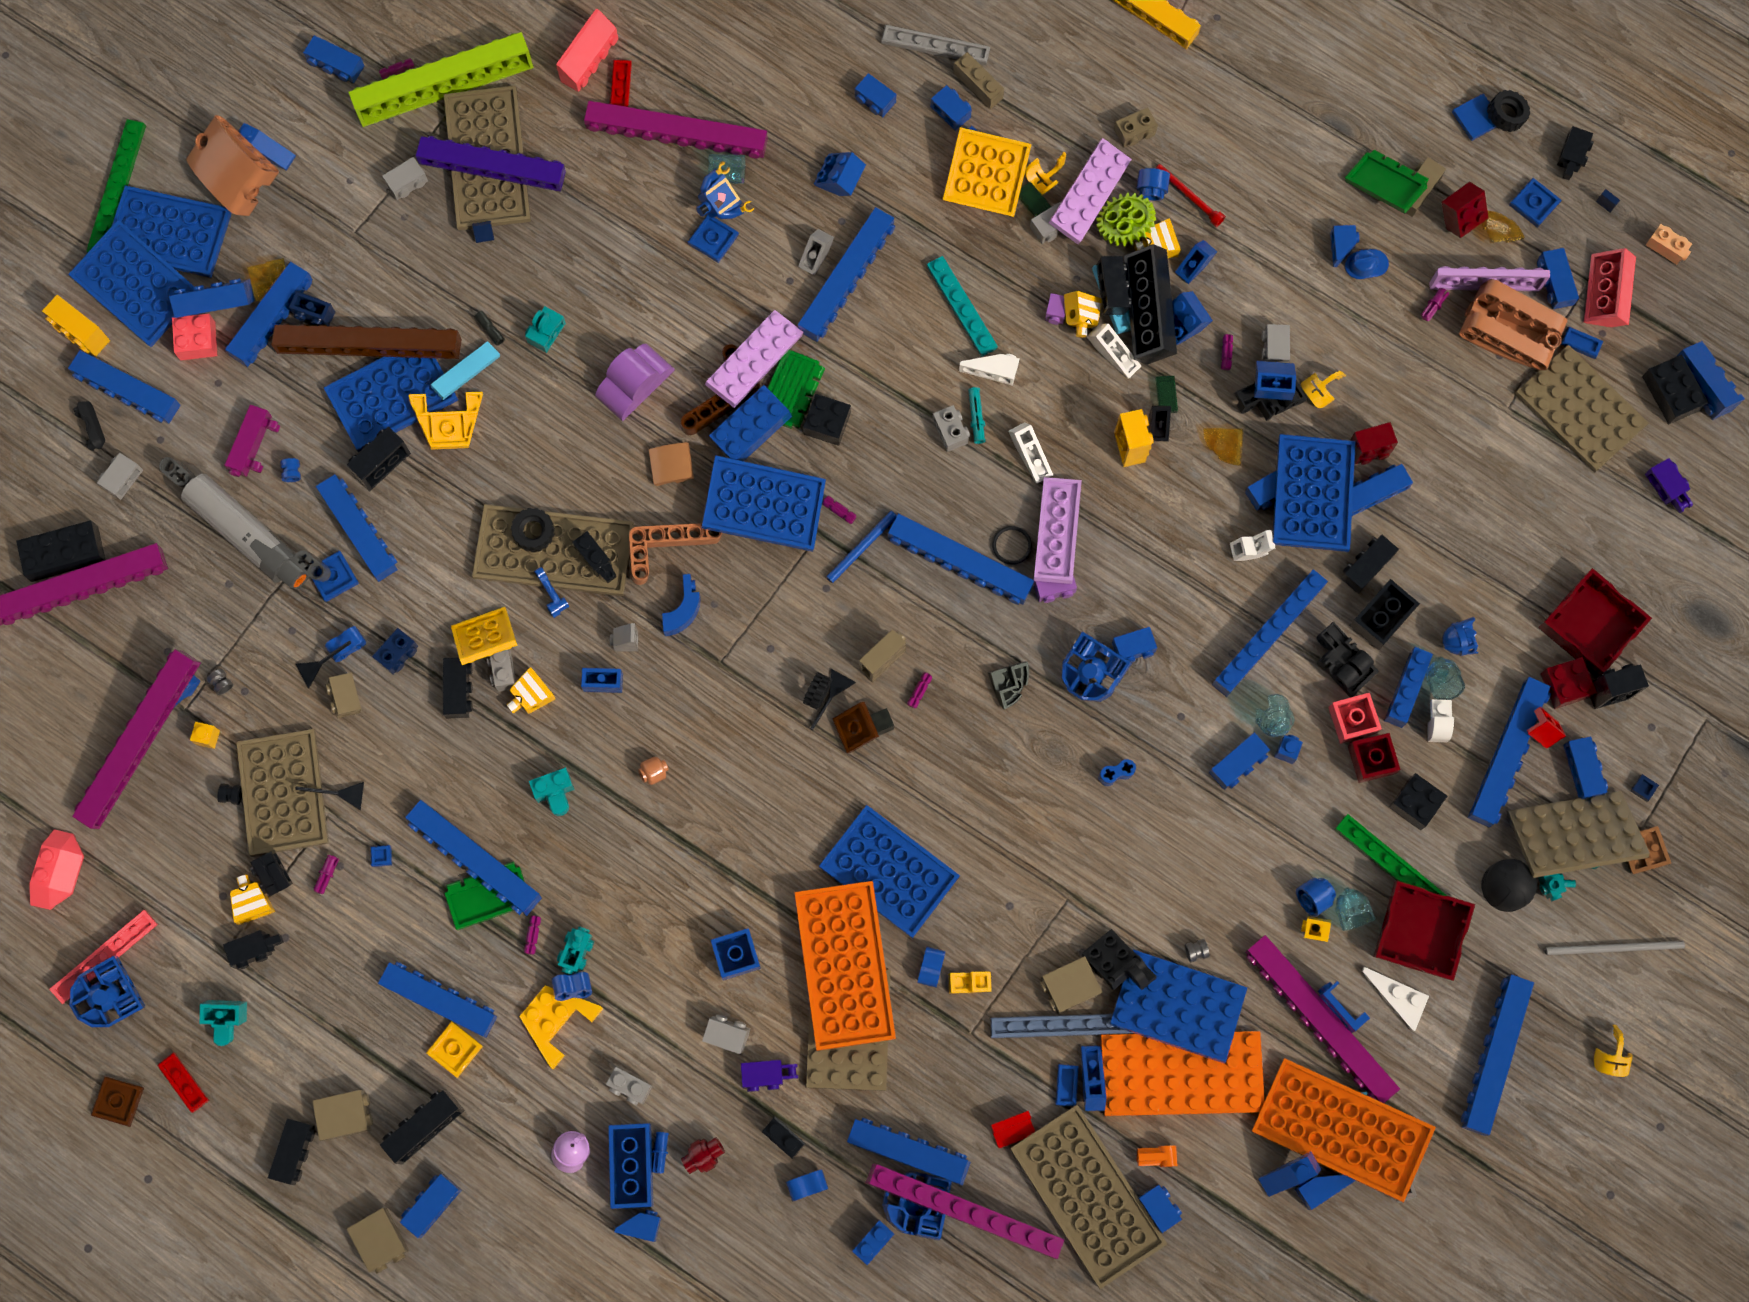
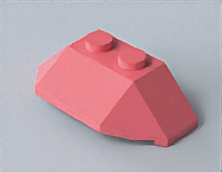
M54 829L41 845L30 880L31 906L51 910L73 894L84 859V854L74 834Z

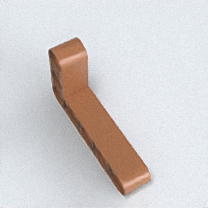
M702 523L632 528L629 532L628 540L632 581L637 585H642L648 580L649 563L647 548L716 544L720 541L722 533L717 532L718 536L712 537L708 533L710 530L701 528ZM696 531L699 533V537L693 538L689 533ZM677 532L681 537L674 539L670 534ZM658 533L662 538L655 540L651 535ZM639 534L642 536V540L635 541L632 536ZM639 552L642 553L644 557L642 559H636L634 557V554ZM642 571L645 573V576L638 578L635 573Z

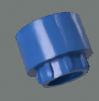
M1154 168L1140 169L1137 181L1139 195L1142 194L1144 199L1148 198L1150 201L1162 200L1164 194L1168 193L1170 173Z
M1312 878L1296 889L1299 903L1313 917L1318 916L1333 906V901L1336 897L1333 886L1324 878Z

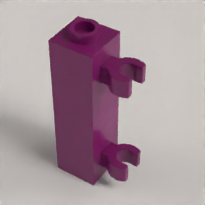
M253 405L249 406L224 465L228 469L229 474L240 477V475L247 477L250 469L258 473L262 472L264 466L260 462L254 461V458L266 430L269 429L278 433L280 429L278 422L271 420L272 416L268 410Z

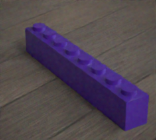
M421 136L416 153L417 161L421 165L559 192L562 190L566 174L564 164L556 160L551 162L540 157H526L520 153L515 155L504 150H491L484 146L479 148L468 143L459 144L452 140H438L432 136Z

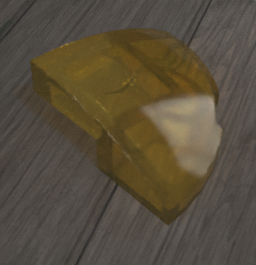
M1488 211L1489 218L1482 223L1483 230L1486 229L1490 243L1506 241L1507 243L1525 238L1521 229L1513 220H1510L1501 213Z
M284 258L247 267L256 302L264 298L284 271Z
M1203 428L1206 444L1211 451H1214L1219 456L1218 459L1231 465L1241 466L1243 429Z

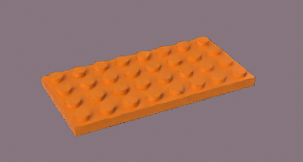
M873 881L795 892L816 1051L896 1040Z
M1260 1031L1234 1032L1225 1064L1138 1034L1100 1035L1106 1089L1104 1116L1260 1113L1265 1100Z
M1284 1058L1252 1129V1133L1300 1155L1311 1151L1319 1164L1404 1203L1436 1127Z

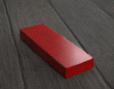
M613 60L610 100L612 105L629 107L631 60Z
M173 1052L157 1065L191 1113H194L210 1101L176 1053Z

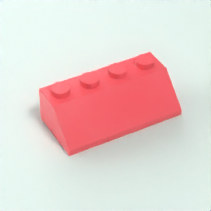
M595 9L556 64L560 82L577 92L587 85L590 75L597 71L600 61L607 57L608 50L618 40L616 27L600 10Z
M1626 248L1591 254L1584 317L1585 323L1606 327L1629 325L1636 256Z

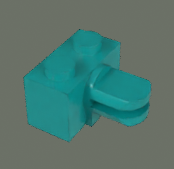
M544 306L542 311L539 310L532 320L533 325H530L525 332L527 343L547 353L566 324L564 316Z
M566 767L529 781L535 800L538 803L547 800L549 808L555 816H563L569 811V804L565 793L575 789Z
M207 1000L200 1004L199 1024H211L213 1028V1041L218 1046H225L231 1043L234 1039V1025L239 1026L247 1021L246 1001Z

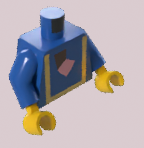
M724 161L719 163L718 169H714L703 179L700 187L701 193L698 195L702 204L696 207L697 213L702 217L708 213L712 218L717 216L719 219H733L744 214V211L752 212L754 208L750 210L746 208V204L752 202L750 200L746 201L744 206H740L743 204L724 175L729 172L730 167L726 170L721 169V166L725 164Z

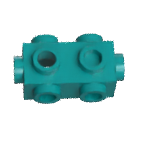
M1562 873L1537 877L1540 882L1539 888L1541 893L1547 899L1550 898L1551 902L1562 898L1561 894L1567 891L1565 887H1576V880L1564 879Z
M578 927V930L572 928L571 932H567L564 943H566L565 948L560 950L557 957L558 966L562 967V972L573 975V972L579 973V970H584L587 959L584 957L587 951L591 952L594 945V940H591L593 936L589 934L590 930ZM572 957L576 958V962L573 965L569 963Z

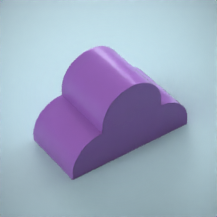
M646 343L640 345L635 350L628 348L620 353L610 364L606 373L607 377L596 391V398L623 422L675 369Z

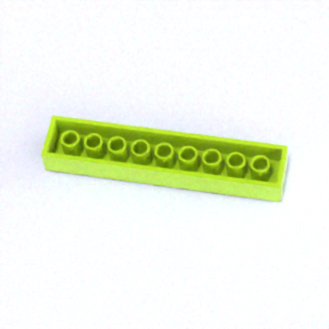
M522 32L513 33L503 39H495L491 43L478 45L474 49L461 51L451 57H443L439 61L426 63L422 67L409 69L399 75H391L387 79L374 81L364 87H357L349 91V95L362 127L443 100L444 94L466 92L534 67Z

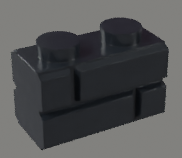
M275 850L250 862L252 874L254 877L258 876L261 882L259 884L261 891L264 894L267 893L269 897L293 884Z
M776 1117L762 1131L791 1159L806 1144Z

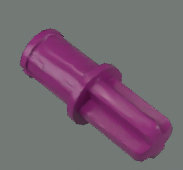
M1439 288L1434 297L1428 300V305L1421 313L1423 320L1430 321L1436 311L1441 309L1442 303L1449 296V292H1446V289Z
M327 855L322 869L318 872L320 876L314 887V892L324 894L330 878L334 877L333 873L339 861L337 857Z

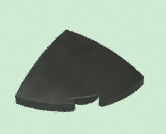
M1028 661L988 672L993 690L1002 709L1011 707L1022 697L1020 693L1023 686L1027 685L1029 680Z

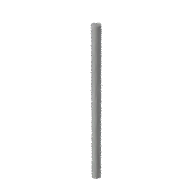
M1684 941L1546 947L1545 953L1546 955L1684 949L1685 943Z

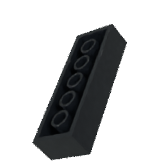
M1152 244L1124 256L1127 268L1126 280L1129 282L1128 297H1131L1129 315L1134 360L1147 365L1177 354L1167 249Z

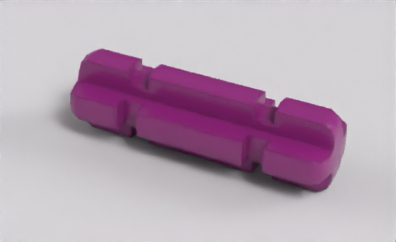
M406 59L403 63L402 61L388 66L387 69H380L381 78L384 80L390 75L403 73L406 69H414L415 66L412 59Z
M1231 334L1223 336L1222 370H1230L1232 367L1233 335Z
M827 496L823 500L825 507L831 508L832 512L842 519L845 518V521L849 524L856 520V514L852 511L849 512V509L839 502H834L832 497Z
M924 672L922 674L921 681L917 683L912 697L908 700L907 705L914 709L920 703L919 700L922 699L928 687L927 684H930L932 676Z
M533 915L530 916V926H528L526 936L527 945L524 948V953L530 955L535 954V944H537L539 934L538 925L541 923V918Z

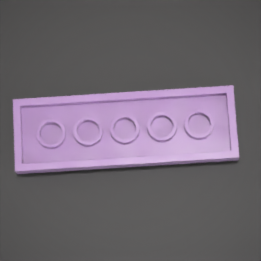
M1102 138L1050 219L1049 224L1076 244H1079L1132 159Z
M1444 266L1437 269L1429 282L1430 290H1438L1439 288L1446 290H1478L1480 285L1489 279H1495L1516 291H1540L1550 278V270H1543V268H1535L1533 270H1525L1524 268L1506 269L1504 267L1496 269L1460 267L1457 269Z
M774 310L706 381L705 385L735 408L802 337L803 331Z
M1044 477L1034 581L1072 584L1082 480Z

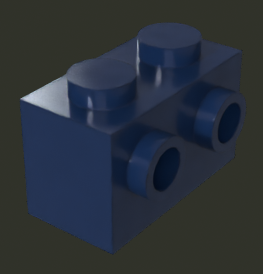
M296 291L289 306L296 319L310 321L314 326H329L335 314L331 303Z
M397 628L372 657L394 675L395 672L398 673L404 667V662L408 658L415 655L418 645Z

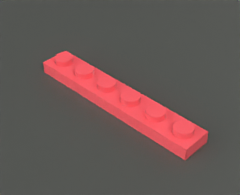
M143 910L49 990L62 1004L66 1003L70 999V989L80 974L112 956L120 957L154 929L158 923L146 910ZM94 971L86 975L89 982L97 977Z

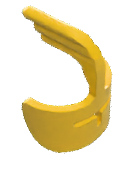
M1065 152L1057 159L1055 167L1047 174L1041 169L1038 158L1027 166L1024 175L1032 188L1040 195L1045 194L1058 184L1057 180L1053 182L1050 180V177L1056 174L1065 164ZM1036 173L1039 175L1043 182L1037 184L1040 181V179L1038 178Z
M1338 371L1324 381H1321L1315 372L1300 385L1317 408H1323L1335 400L1326 389V385L1335 379L1339 380L1346 377V374ZM1312 381H1314L1319 390L1322 392V394L1324 395L1323 397L1317 390L1312 393V391L1316 389Z
M1614 1024L1613 1036L1617 1040L1616 1054L1610 1055L1596 1048L1594 1066L1598 1072L1611 1076L1625 1077L1629 1075L1633 1054L1628 1053L1627 1057L1621 1056L1624 1045L1623 1033ZM1605 1061H1610V1062H1615V1063H1624L1625 1065H1619V1064H1617V1069L1615 1070V1066H1616L1615 1064L1608 1063V1062H1605Z

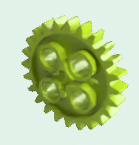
M1128 192L1126 197L1119 194V199L1112 197L1113 202L1106 201L1107 207L1103 206V212H1099V218H1096L1100 236H1103L1104 241L1108 240L1110 244L1115 241L1116 246L1121 242L1123 246H1126L1127 242L1133 245V240L1140 242L1139 237L1146 238L1145 233H1151L1150 227H1155V209L1152 202H1149L1148 198L1144 199L1142 194L1137 197L1136 193L1130 196Z

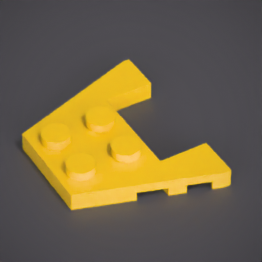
M466 392V411L427 412L426 394H409V402L431 450L469 448L483 392Z
M545 985L519 1017L550 1068L554 1070L565 1055L550 1043L552 1038L575 1010L593 1022L604 1008L581 998L558 1001L554 997L553 988Z

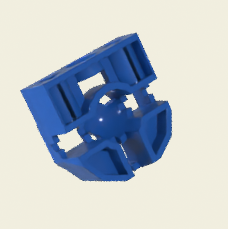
M1082 631L1062 663V679L1067 690L1079 699L1101 702L1113 694L1114 688L1120 683L1132 662ZM1097 651L1110 658L1107 663L1100 658L1094 657ZM1073 654L1083 659L1078 669L1068 663ZM1107 675L1114 679L1109 689L1101 684ZM1095 678L1097 680L1095 683H1089V679ZM1081 683L1088 686L1082 696L1076 693Z
M116 955L80 974L70 989V1008L79 1021L90 1027H110L145 1008V1003L119 957ZM114 966H116L114 969H112V970L106 972L105 974H103L105 971H107V970L113 968ZM94 971L99 980L94 985L90 984L86 976ZM117 979H119L122 988L126 992L121 995L120 988L114 983ZM102 984L109 986V988L104 990L100 989V986ZM87 1000L91 1010L80 1015L75 1005ZM133 1001H136L135 1003H133V1004L127 1006L126 1008L122 1009V1007H124V1006L130 1004V1003L133 1002ZM95 1004H96V1005H101L102 1008L94 1007V1006H95ZM115 1008L120 1018L112 1022L107 1011Z
M914 1171L903 1174L915 1180L916 1176L924 1177L923 1183L944 1187L940 1190L950 1193L951 1181ZM884 1193L882 1206L887 1221L897 1231L934 1240L941 1239L945 1215L935 1211V1216L929 1215L932 1210L900 1198L899 1206L887 1204L889 1193ZM919 1208L922 1209L923 1212L916 1216L915 1211ZM908 1218L916 1220L914 1232L906 1231ZM922 1225H923V1226L932 1227V1228H936V1229H935V1230H932V1229H928V1228H923Z

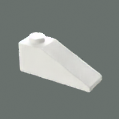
M1099 324L1087 335V338L1096 350L1127 379L1141 367L1140 363L1134 360L1133 354L1109 324Z
M999 354L960 362L959 372L1013 386L1019 358L1012 354Z
M1024 422L1009 430L1012 441L1034 481L1039 483L1044 480V477L1049 478L1053 476L1032 426Z

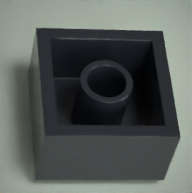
M815 394L803 426L804 435L839 446L851 414V405Z
M1415 773L1406 782L1389 808L1421 831L1428 825L1448 796Z

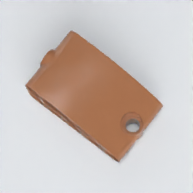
M215 115L204 133L197 135L195 139L196 145L186 158V161L203 185L227 210L235 215L250 216L258 204V200L255 197L259 193V188L262 185L270 186L278 175L279 170L227 120L219 115Z
M1489 279L1480 285L1474 301L1466 309V319L1459 335L1463 339L1508 360L1538 370H1547L1555 349L1561 344V335L1567 324V319L1495 279Z

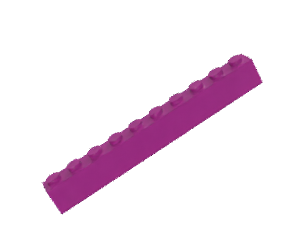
M588 101L584 118L586 129L593 132L604 131L611 135L622 134L629 138L640 137L647 141L658 140L665 144L676 143L683 147L694 146L697 149H712L719 153L724 151L737 156L747 155L754 159L764 158L768 140L767 130Z
M155 543L0 595V625H10L15 623V620L21 618L28 619L36 613L49 612L54 607L67 606L75 600H85L89 598V595L95 593L102 594L110 588H120L128 582L141 581L149 575H159L168 569L163 550Z
M174 649L167 656L166 664L156 675L157 679L147 689L146 697L137 705L136 713L126 723L125 731L115 742L116 746L106 756V762L103 767L96 772L95 780L85 790V796L82 801L76 805L72 817L90 829H100L200 666L201 662L184 651Z
M1266 935L1245 952L1249 963L1253 966L1256 965L1261 970L1259 973L1263 979L1269 980L1274 985L1272 987L1273 990L1287 1000L1286 1005L1293 1012L1296 1011L1301 1016L1299 1018L1300 1021L1314 1031L1313 1036L1320 1043L1323 1042L1328 1047L1326 1048L1327 1052L1341 1062L1340 1067L1347 1074L1350 1072L1355 1078L1353 1080L1360 1089L1363 1088L1368 1093L1367 1096L1385 1103L1400 1090L1397 1084Z
M872 1164L865 1183L1053 1259H1058L1064 1243L1062 1238L878 1164Z

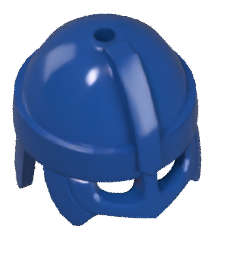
M1475 617L1452 623L1446 629L1442 636L1445 650L1459 656L1478 654L1476 651L1478 644L1475 639L1477 632L1473 629Z

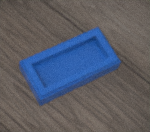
M1568 327L1560 345L1565 347L1569 345L1575 351L1596 359L1603 341Z
M1058 1064L1056 1105L1076 1106L1079 1066Z

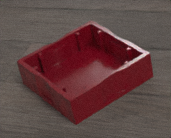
M1592 568L1538 628L1574 659L1583 657L1588 671L1595 677H1598L1607 671L1621 655L1627 644L1636 638L1652 617L1634 602L1621 595L1609 581Z
M1395 881L1373 957L1454 981L1462 954V943L1468 932L1475 904Z

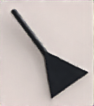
M351 641L346 642L321 661L296 664L308 688H310L322 664L349 646Z
M831 669L830 695L811 725L810 730L815 728L832 698L854 685L855 681Z
M364 782L339 791L298 786L295 787V790L337 795L361 811Z

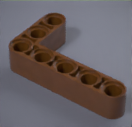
M729 344L723 348L724 362L728 359L727 355L729 353H734L738 349L735 345ZM760 381L736 407L747 401L760 389ZM716 394L681 418L682 430L686 435H694L735 408ZM718 402L725 403L723 407L716 406ZM703 412L710 413V415L707 417L701 416ZM687 422L694 423L692 427L685 426Z

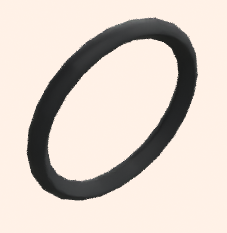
M1008 526L996 533L993 538L992 548L995 556L1000 561L1010 565L1019 564L1029 557L1032 550V541L1029 534L1022 528ZM1016 530L1026 537L1028 550L1021 559L1010 561L999 555L996 542L1003 532Z

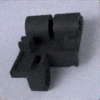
M1297 380L1295 395L1292 400L1254 398L1255 382L1234 393L1239 401L1237 407L1241 414L1257 406L1266 421L1270 420L1274 414L1282 413L1308 399Z
M1332 622L1316 637L1317 641L1329 650L1317 662V665L1319 667L1328 665L1324 670L1350 698L1379 672L1373 665L1374 661L1371 656L1365 651L1359 650L1356 643L1349 644L1353 639L1351 637L1348 638L1335 622Z
M1112 929L1081 953L1083 957H1086L1093 971L1101 979L1103 978L1112 990L1117 988L1127 978H1130L1143 990L1157 978L1144 963L1143 959L1136 955Z

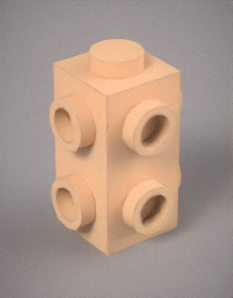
M1662 224L1659 225L1646 244L1647 247L1676 265L1681 259L1683 261L1687 259L1691 253L1689 248L1692 245L1687 238L1679 236L1671 228Z

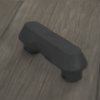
M80 401L77 407L74 408L76 417L82 418L85 421L89 440H86L87 448L91 451L101 449L105 443V437L94 407L89 401Z

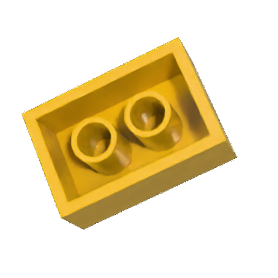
M56 295L42 310L47 316L45 320L51 324L52 328L58 333L64 334L66 339L72 344L78 345L79 349L87 354L91 353L96 357L110 342L109 338L96 324L59 295Z
M1142 409L1122 413L1117 421L1114 435L1123 467L1145 463L1147 456H1149V450H1151L1153 436L1151 432L1148 433L1147 426L1149 422L1147 415L1143 414Z

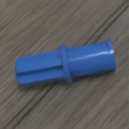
M656 1132L655 1150H652V1153H654L653 1173H664L666 1155L668 1154L667 1142L669 1133Z

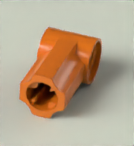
M1176 1146L1137 1149L1138 1166H1178Z

